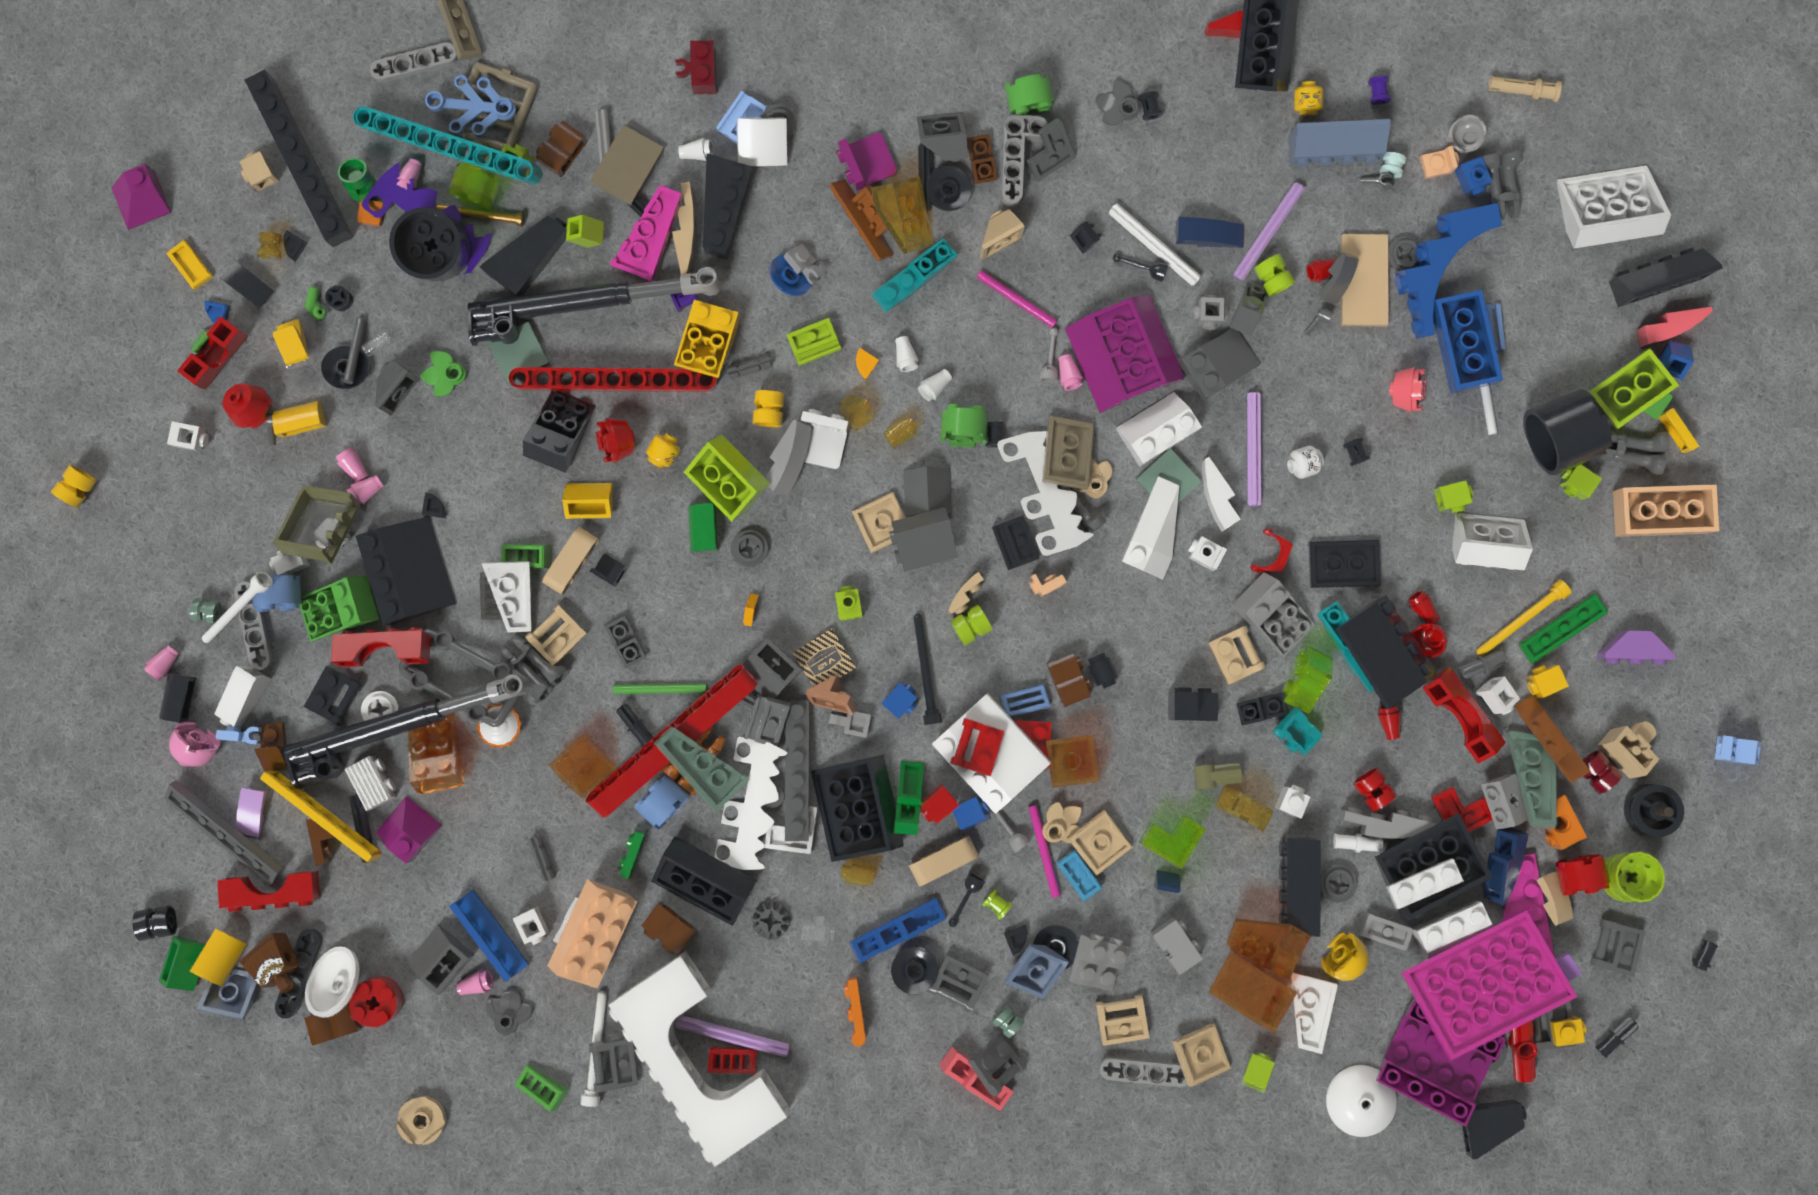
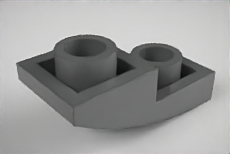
M1342 253L1335 259L1334 264L1328 270L1333 277L1326 282L1324 288L1319 293L1323 300L1333 303L1339 302L1355 274L1359 261L1356 256Z
M625 614L604 625L625 668L646 658L643 648Z

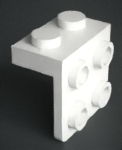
M809 409V412L803 411L801 422L811 426L810 440L804 462L838 469L842 459L849 422L845 421V417L836 414L827 417L823 416V412Z

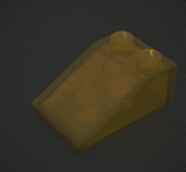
M920 176L871 187L876 212L904 254L934 245Z

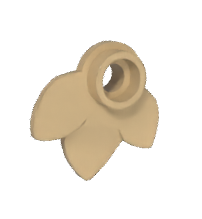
M1091 458L1089 488L1087 490L1071 488L1076 492H1086L1092 498L1104 496L1108 489L1107 482L1112 477L1110 463L1104 461L1098 465ZM1094 483L1100 484V487L1098 489L1092 488V485Z
M1059 802L1052 804L1047 810V822L1042 828L1044 838L1052 843L1059 842L1060 840L1070 843L1067 838L1080 828L1076 823L1079 820L1081 808L1078 806H1067L1063 809ZM1057 827V832L1051 834L1050 829Z

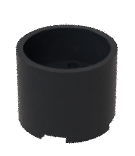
M427 207L409 210L396 220L390 232L389 247L395 263L401 270L413 277L436 282L445 281L460 274L469 262L471 242L466 229L455 217L439 210ZM430 242L438 245L437 250L429 247Z
M1583 389L1577 390L1530 409L1524 414L1523 426L1528 444L1538 464L1550 475L1559 474L1606 455L1607 448L1612 446V436L1605 415H1600L1599 410L1593 404L1596 402V399L1588 391Z

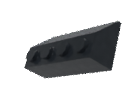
M1244 0L1235 88L1274 92L1289 90L1299 0Z
M1689 248L1681 251L1678 257L1673 258L1672 255H1668L1658 259L1659 263L1651 265L1650 262L1637 266L1636 271L1629 272V269L1618 272L1615 274L1616 278L1611 280L1609 284L1619 308L1705 279L1723 269L1722 264L1704 248L1694 251V248Z
M674 836L663 853L651 882L733 926L757 880L709 855L707 852L696 848L687 841Z
M1283 837V842L1279 843V855L1283 856V866H1279V879L1283 880V889L1279 890V903L1283 904V913H1279L1278 918L1279 927H1283L1282 931L1287 934L1320 937L1321 840L1311 837Z

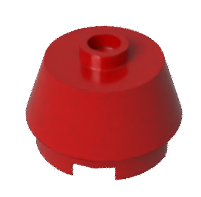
M239 383L228 389L222 404L226 414L235 426L255 429L267 420L268 417L265 415L269 406L272 407V400L262 387Z
M605 418L604 421L596 423L597 427H600V431L596 432L599 451L602 450L606 457H603L605 463H617L634 452L635 435L627 421Z

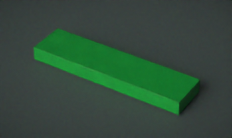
M1592 594L1519 643L1518 646L1530 664H1533L1609 612L1597 594Z

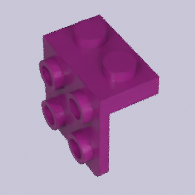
M875 133L851 144H848L846 138L838 141L839 150H836L837 157L841 164L845 163L847 171H845L846 178L849 184L854 185L856 191L897 174V168L881 133Z

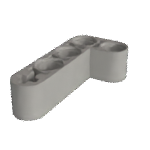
M1012 115L1005 121L1001 201L1006 208L1013 209L1021 203L1023 195L1025 142L1037 143L1042 141L1040 134L1034 133L1031 129L1034 126L1043 128L1048 124L1046 119L1041 116ZM1017 125L1020 131L1014 133L1008 127ZM1014 147L1019 150V153L1011 155L1007 150ZM1015 170L1019 175L1012 178L1007 175V171ZM1010 186H1014L1015 198L1013 200L1009 196Z

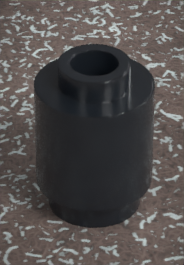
M1105 652L1088 660L1090 664L1088 666L1097 686L1102 685L1105 689L1116 684L1115 679L1119 676L1110 657H1107Z

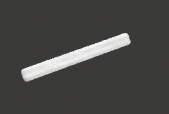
M1115 204L1110 209L1109 215L1168 264L1190 285L1193 286L1199 281L1201 277L1199 273L1119 204Z

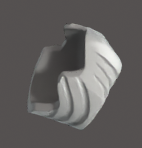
M1471 114L1465 115L1450 126L1446 137L1449 146H1453L1454 151L1458 153L1474 151L1485 140L1488 134L1487 126L1481 117Z

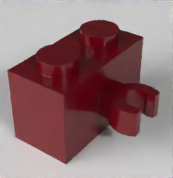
M713 40L690 41L691 62H687L685 59L675 60L676 66L685 67L683 71L676 72L677 78L683 79L691 75V86L694 94H717L716 50Z

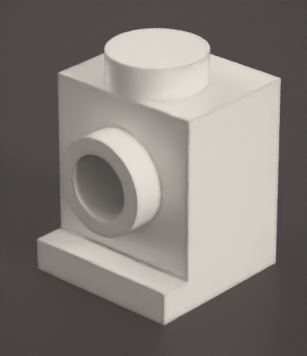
M172 421L167 444L201 452L202 447L207 446L209 437L208 434H205L206 429Z
M1201 536L1198 540L1194 539L1188 549L1191 552L1189 559L1214 571L1219 566L1227 549ZM1204 548H1208L1211 553L1209 556H1205L1203 554Z
M280 551L277 552V556L270 558L271 561H269L272 571L275 574L277 573V575H290L310 566L307 558L287 554L284 556Z
M1506 677L1491 678L1476 691L1478 696H1482L1493 714L1502 713V715L1511 712L1514 709L1513 705L1520 700Z
M539 907L513 918L524 944L532 942L535 945L546 939L544 935L549 933V930ZM532 922H535L538 927L536 931L530 928Z

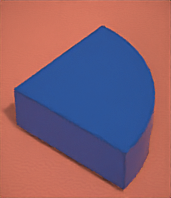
M205 300V311L213 323L220 316L227 320L229 305Z

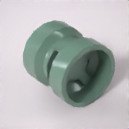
M195 598L190 607V619L198 622L206 620L207 623L214 624L221 616V602L213 600L206 602L205 599Z
M1005 1005L993 1017L991 1022L996 1027H1001L1003 1034L1010 1038L1021 1028L1024 1020L1020 1016H1015L1012 1008Z

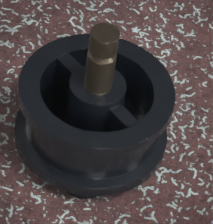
M1643 784L1634 788L1627 795L1624 802V816L1629 826L1636 832L1643 835L1663 837L1672 834L1680 827L1684 818V805L1680 796L1673 789L1664 785Z

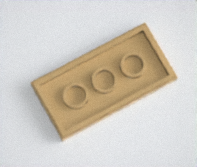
M1342 234L1341 254L1346 253L1356 256L1359 261L1353 279L1341 298V326L1387 327L1388 235Z

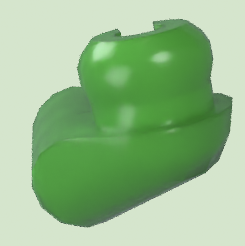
M309 287L305 309L312 318L322 320L326 316V309L318 302L320 289Z

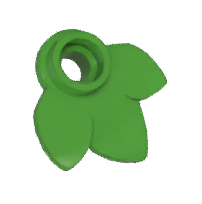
M433 351L430 353L433 366L420 374L423 381L434 386V396L442 397L450 394L455 385H459L465 380L466 369L460 363L454 362L450 354L442 351ZM453 370H458L459 372L456 378L451 377Z

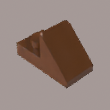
M284 722L259 725L263 729L262 732H259L261 748H255V752L263 770L288 769L284 756V748L286 746Z
M306 820L315 866L330 863L331 857H333V849L331 844H327V839L335 837L314 820Z

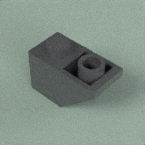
M1247 283L1233 315L1230 328L1249 336L1252 335L1262 316L1268 295L1262 287Z

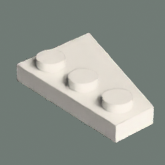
M529 561L481 563L507 632L531 631Z
M1291 972L1298 1048L1322 1054L1338 984Z

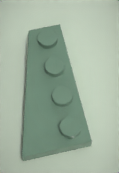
M670 727L654 743L715 812L750 780L673 727Z
M1509 731L1506 735L1529 824L1554 828L1557 825L1556 763L1534 734Z

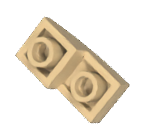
M979 572L971 577L958 591L948 610L950 615L955 612L958 616L969 608L966 604L970 602V599L965 593L969 591L970 594H973L982 587L980 583L984 579Z
M1557 871L1539 878L1537 882L1549 901L1543 906L1554 925L1557 926L1573 919L1569 895H1562Z

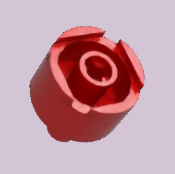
M1590 854L1577 856L1578 858L1570 859V862H1567V859L1555 861L1563 896L1577 894V891L1583 890L1585 894L1597 893L1599 889L1610 887L1604 855Z
M372 977L357 985L355 993L349 1001L350 1015L353 1020L363 1026H382L400 1013L404 1003L403 992L395 980L390 977ZM377 997L376 1001L380 1002V1005L378 1006L376 1005V1002L373 1001V998Z

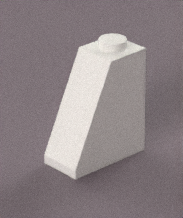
M236 666L214 713L221 718L219 722L225 726L242 727L272 679L252 667Z

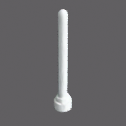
M257 572L251 578L250 587L202 636L203 642L209 643L257 593L266 592L273 584L272 578L265 572Z
M604 990L599 991L597 994L592 1043L602 1042L607 993ZM591 1053L587 1089L584 1090V1094H581L580 1105L597 1107L600 1104V1095H598V1092H594L593 1084L596 1082Z

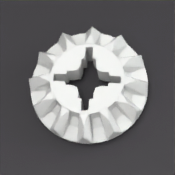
M376 691L369 694L361 706V715L364 721L380 716L379 713H371V711L378 708L379 703H381V706L389 707V709L383 712V715L397 711L399 705L395 697L384 691Z

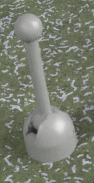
M1051 328L1049 331L1051 341L1048 365L1041 369L1039 381L1057 383L1058 371L1052 364L1058 329Z
M999 811L996 813L998 819L1011 835L1009 844L1015 853L1030 843L1022 833H1014Z

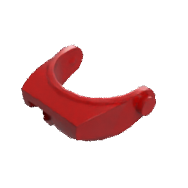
M1266 528V530H1263V534L1274 537L1280 544V554L1277 560L1269 566L1259 567L1251 565V571L1256 573H1283L1293 545L1283 537L1274 534L1273 530Z

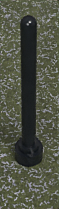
M915 614L913 619L927 709L923 716L924 725L942 723V715L935 706L923 617L921 614Z

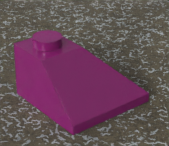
M146 164L123 172L111 187L128 230L171 213L155 171Z
M406 796L376 833L386 848L406 864L413 862L442 825Z

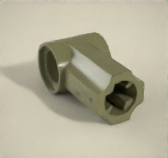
M1240 763L1194 766L1196 789L1216 788L1217 785L1242 783Z

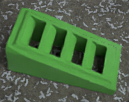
M502 544L501 562H510L511 549H514V562L520 561V550H523V561H529L530 550H533L532 563H529L530 568L549 569L551 567L550 545Z
M529 1064L526 1065L515 1083L516 1087L550 1112L558 1110L569 1092L563 1085ZM529 1076H534L529 1086H526L525 1083ZM539 1080L541 1084L537 1091H534L533 1088ZM545 1087H549V1090L547 1091L546 1095L542 1096L541 1094L544 1091ZM555 1092L556 1094H555L554 1098L552 1099V1101H550L549 1099L551 1098L552 1094Z

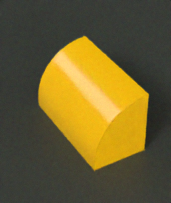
M321 400L274 411L272 415L274 433L281 438L327 427Z
M612 483L566 484L562 498L565 519L612 518Z
M215 928L190 972L214 984L223 986L246 948L247 943Z

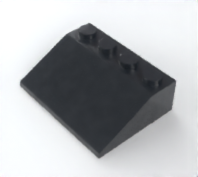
M429 517L377 528L355 536L383 625H394L456 604Z
M1386 595L1364 606L1336 629L1387 710L1412 694L1436 675L1432 663L1427 660L1421 651L1420 644L1414 640L1409 632L1408 625L1400 618L1394 603Z
M884 754L811 771L831 862L887 852L904 846L902 834L894 833L896 807Z
M1459 813L1374 856L1386 886L1446 860L1454 859L1463 881L1397 909L1400 916L1406 920H1411L1492 878Z

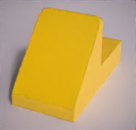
M295 319L278 325L277 331H274L272 334L285 364L289 366L308 359L309 355L304 330L300 320Z

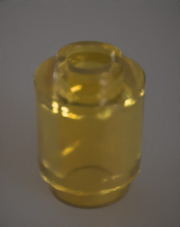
M902 416L886 428L887 431L883 435L894 449L896 446H902L917 435L915 430L918 426L911 417L906 419L905 416Z
M848 860L847 865H842L840 878L845 879L844 884L863 887L867 885L872 886L875 867L870 866L869 863Z

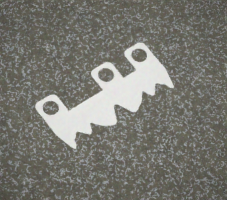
M1047 431L1028 432L1000 440L997 446L1003 460L1006 462L1026 457L1040 493L1022 498L1021 505L1028 519H1036L1045 515L1050 516L1055 529L1039 533L1035 538L1040 552L1048 556L1077 547L1094 534L1084 533L1082 530L1077 529L1082 517L1071 515L1072 510L1076 506V492L1061 490L1057 488V484L1042 482L1045 455L1043 443L1045 442ZM1006 443H1014L1017 446L1018 453L1015 456H1008L1004 453L1003 447ZM1030 500L1040 502L1041 511L1039 513L1033 514L1028 511L1027 503ZM1052 536L1056 540L1055 548L1052 550L1045 549L1041 543L1043 537Z
M738 737L733 759L752 764L749 775L750 780L748 781L744 803L728 800L724 805L721 823L739 827L736 843L718 839L716 851L719 846L726 845L730 849V856L726 860H720L715 851L714 857L733 868L742 870L764 869V865L758 862L755 853L763 849L765 845L757 838L768 832L773 826L774 820L761 809V806L779 800L776 786L770 780V777L779 774L773 761L779 756H785L787 752L768 742L761 744L754 742L755 740L752 739L747 740L743 737ZM743 742L750 746V754L744 758L737 754V747ZM728 806H734L738 810V816L733 821L727 820L724 816V811Z

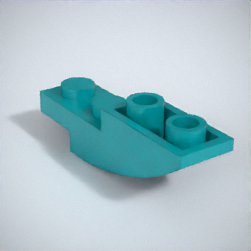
M942 238L910 262L907 268L872 293L873 299L885 313L889 312L899 303L905 302L957 258L958 254Z
M1336 601L1317 613L1353 675H1356L1368 693L1374 691L1373 687L1336 630L1349 619Z

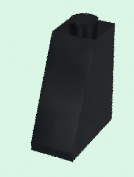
M1515 1099L1477 1104L1466 1127L1462 1125L1466 1155L1471 1159H1478L1524 1129V1120L1527 1119L1525 1107Z

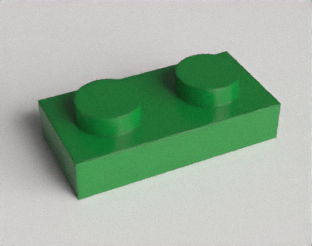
M637 830L634 834H630L626 843V847L629 848L626 857L622 856L618 869L621 870L620 877L631 878L647 833Z

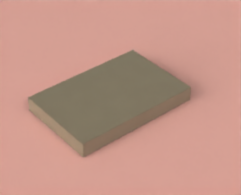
M623 125L592 176L590 183L632 205L662 154L664 147Z
M1049 416L1042 482L1086 490L1089 488L1094 423Z

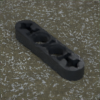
M316 929L304 930L297 939L293 951L295 957L298 959L300 955L305 956L308 959V966L304 969L298 966L289 975L290 979L297 978L300 981L301 987L298 991L291 989L285 993L279 992L275 1004V1012L281 1018H290L299 1010L308 977L322 942V936ZM313 934L312 939L315 940V943H311L307 951H300V948L304 949L307 946L308 941L305 940V936ZM290 996H297V998L290 1000L289 1006L292 1010L285 1013V1008L282 1007V1004L287 1003Z

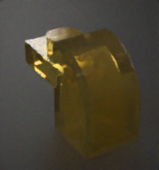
M1227 786L1223 788L1215 804V807L1262 832H1264L1274 813L1267 806Z

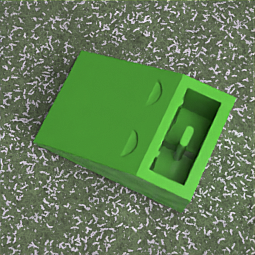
M367 575L346 577L301 596L302 605H300L310 642L379 620Z

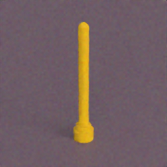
M1559 579L1552 585L1549 594L1476 650L1477 655L1484 656L1555 600L1559 601L1560 599L1564 600L1572 594L1569 586Z

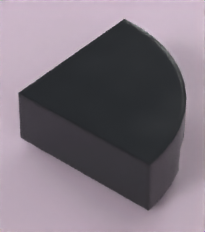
M286 230L283 237L285 251L288 257L296 262L308 243Z
M425 492L422 515L446 519L444 504L435 495Z
M1026 925L1004 933L1012 955L1020 952L1026 942Z

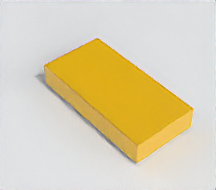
M185 239L166 253L192 289H198L213 278V275Z
M1674 408L1668 409L1661 414L1659 420L1682 453L1693 451L1699 447V444Z

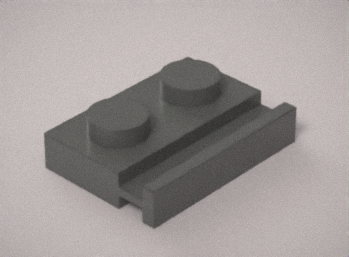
M758 694L744 739L748 740L749 738L761 744L768 742L778 746L790 703L771 697L766 698Z

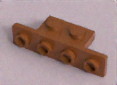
M846 180L832 182L829 187L834 197L840 202L846 215L853 222L872 255L877 261L892 257L893 252L882 235L895 224V221L871 185L865 186L855 195Z
M1530 696L1514 706V709L1570 783L1590 772V769L1534 696Z

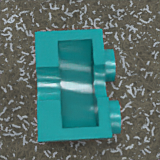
M1296 707L1272 731L1280 740H1286L1284 746L1292 753L1298 751L1304 756L1323 737L1320 731Z

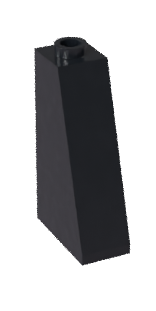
M546 216L482 263L479 268L515 296L524 295L565 242L567 224L558 217L554 220L550 216Z

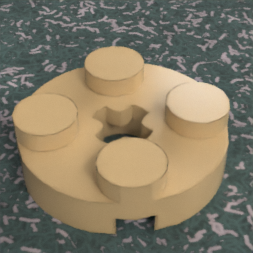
M427 1095L414 1097L399 1110L397 1129L401 1137L408 1143L430 1144L442 1134L447 1119L444 1108L436 1099ZM417 1115L427 1118L426 1126L423 1124L417 1125Z

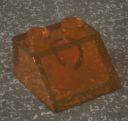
M583 733L548 764L561 781L582 799L618 769L588 733Z
M1095 735L1046 741L1048 759L1051 761L1049 767L1052 788L1101 781Z

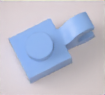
M226 726V730H217L216 739L241 741L258 745L261 744V741L255 740L253 734L256 731L262 732L263 729L261 727H249L245 732H241V727Z

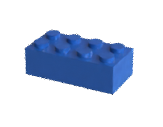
M1478 290L1435 300L1433 321L1450 394L1495 385L1502 381L1503 377L1483 291Z

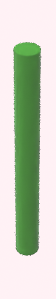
M706 683L613 685V694L707 692Z

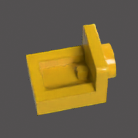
M1573 1015L1570 1019L1550 1021L1553 1044L1555 1046L1585 1043L1586 1027L1580 1018Z

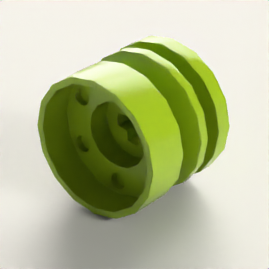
M1643 852L1615 854L1605 861L1610 887L1604 889V891L1616 901L1624 903L1651 901L1660 894L1664 887V870L1659 861L1650 854Z

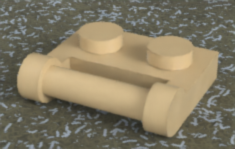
M559 604L553 609L554 612L533 633L529 632L525 636L552 666H556L588 634ZM562 618L565 622L542 644L539 639Z
M1246 625L1208 643L1228 685L1266 668L1264 661L1260 660L1247 632L1249 630ZM1238 636L1252 663V666L1246 668L1233 641Z
M1142 995L1134 996L1133 999L1109 1003L1095 1002L1103 1046L1149 1038ZM1131 1008L1137 1009L1136 1015L1106 1019L1105 1017L1107 1012Z

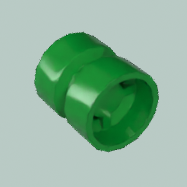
M349 158L338 167V177L350 197L355 201H363L376 184L366 163L360 158Z

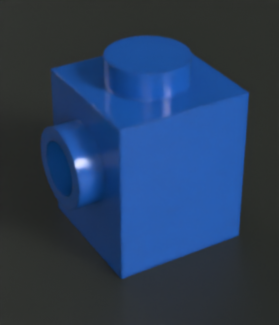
M1482 156L1461 164L1455 170L1464 195L1472 193L1473 196L1482 194L1487 191L1486 187L1492 182Z
M1669 340L1660 354L1659 360L1672 377L1683 380L1692 366L1694 358L1692 347Z
M907 682L904 686L899 683L881 704L899 719L904 713L909 715L917 706L914 702L917 699L914 696L917 691Z
M981 797L968 800L960 804L953 811L960 830H968L992 819L989 814L991 813V808Z

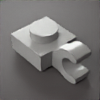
M803 243L787 251L783 256L797 274L802 272L811 285L818 282V277L824 274L819 266L814 265L816 260Z
M854 712V715L847 714V717L830 714L829 723L845 726L843 732L845 734L867 738L871 715Z

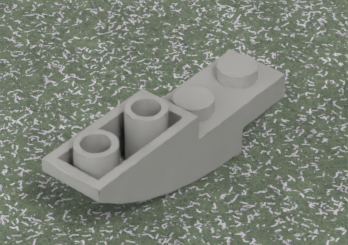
M1348 807V811L1341 810L1339 816L1341 820L1361 824L1359 834L1379 838H1408L1436 824L1432 823L1433 818L1419 815L1418 819L1409 817L1410 812L1396 809L1395 813L1388 812L1386 821L1384 815L1371 812L1369 817L1362 815L1363 810Z

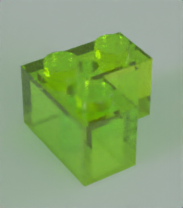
M1307 645L1304 652L1300 651L1294 661L1296 664L1294 669L1295 675L1292 680L1288 679L1282 691L1284 692V702L1310 714L1332 678L1333 658Z
M1182 815L1171 834L1149 823L1138 843L1178 868L1183 869L1206 828Z

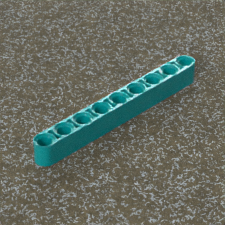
M365 106L358 107L353 113L354 123L371 132L530 185L538 184L542 179L543 172L540 166L526 159ZM449 141V146L447 149H445V146ZM469 148V153L465 156L466 150ZM488 155H490V159H489V161L486 163V162H485L486 157H487ZM510 161V166L506 170V164ZM530 168V169H531V172H530V174L526 177V171H527V169Z

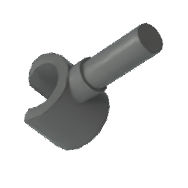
M1384 172L1379 177H1360V183L1381 184L1384 189L1389 190L1393 188L1392 183L1384 182L1387 179H1394V177L1389 172Z
M1326 308L1320 310L1304 333L1309 335L1320 321L1327 324L1333 312Z
M266 413L265 416L268 418L262 425L268 426L269 446L275 445L272 423L273 414Z

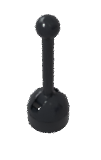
M1119 253L1113 255L1114 262L1121 261L1149 270L1153 279L1163 282L1168 264L1156 262L1152 266H1148L1124 258Z
M969 873L965 880V886L968 891L954 917L948 921L950 927L957 926V919L971 893L979 892L985 884L983 879L972 873Z

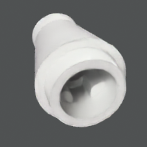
M702 138L685 145H679L678 147L680 159L706 161L707 154L714 155L711 139L706 140Z
M902 336L895 340L897 367L900 368L901 372H910L917 369L919 359L909 341V337Z
M943 369L939 373L921 381L918 391L925 400H936L946 385L952 380V376L947 370Z

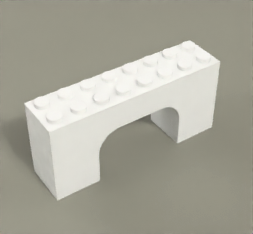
M684 951L615 998L609 1004L611 1008L609 1013L615 1022L619 1021L624 1028L622 1033L627 1041H632L636 1046L635 1052L642 1062L645 1061L650 1069L648 1071L655 1082L659 1081L663 1087L662 1093L668 1102L672 1101L677 1108L675 1113L681 1122L685 1121L690 1128L688 1132L695 1143L699 1142L702 1146V1154L708 1163L712 1162L714 1166H717L787 1118L790 1107L764 1068L734 1089L728 1091L715 1090L705 1083L677 1041L674 1033L676 1017L707 997L712 990L688 953Z

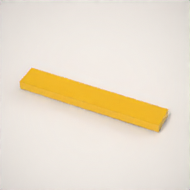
M267 771L260 777L262 781L367 863L378 860L382 855V851L302 789H296L292 782L279 771Z

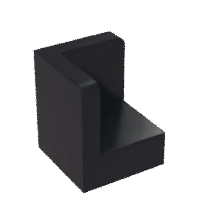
M603 554L596 567H591L589 572L616 587L628 567L607 554Z

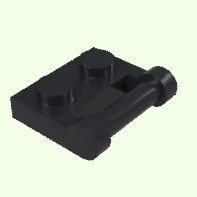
M325 666L304 707L329 720L331 723L341 726L347 709L357 691L362 689L363 684L330 666ZM346 684L349 688L335 714L329 712L342 687Z

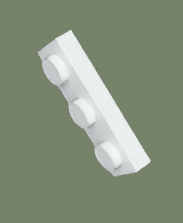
M1449 859L1388 885L1386 888L1395 908L1400 909L1458 884L1463 879L1454 859Z

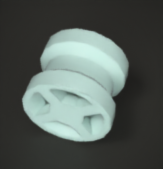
M1386 152L1383 156L1384 164L1380 167V174L1389 172L1394 178L1402 177V165L1406 163V156L1396 152Z

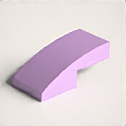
M246 787L241 788L236 829L244 835L260 837L265 817L263 810L267 796L266 791Z

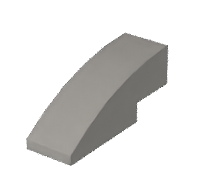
M794 419L771 454L770 458L775 463L765 479L770 483L768 487L772 491L788 496L792 490L806 457L811 432L809 424Z

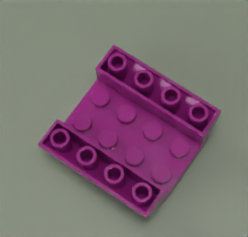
M1150 294L1131 297L1091 313L1065 328L1099 413L1117 407L1123 401L1163 386L1164 388L1185 379Z
M1414 998L1404 1012L1387 1048L1376 1081L1466 1127L1476 1106L1473 1103L1492 1061H1497L1506 1039L1499 1036L1449 1061Z

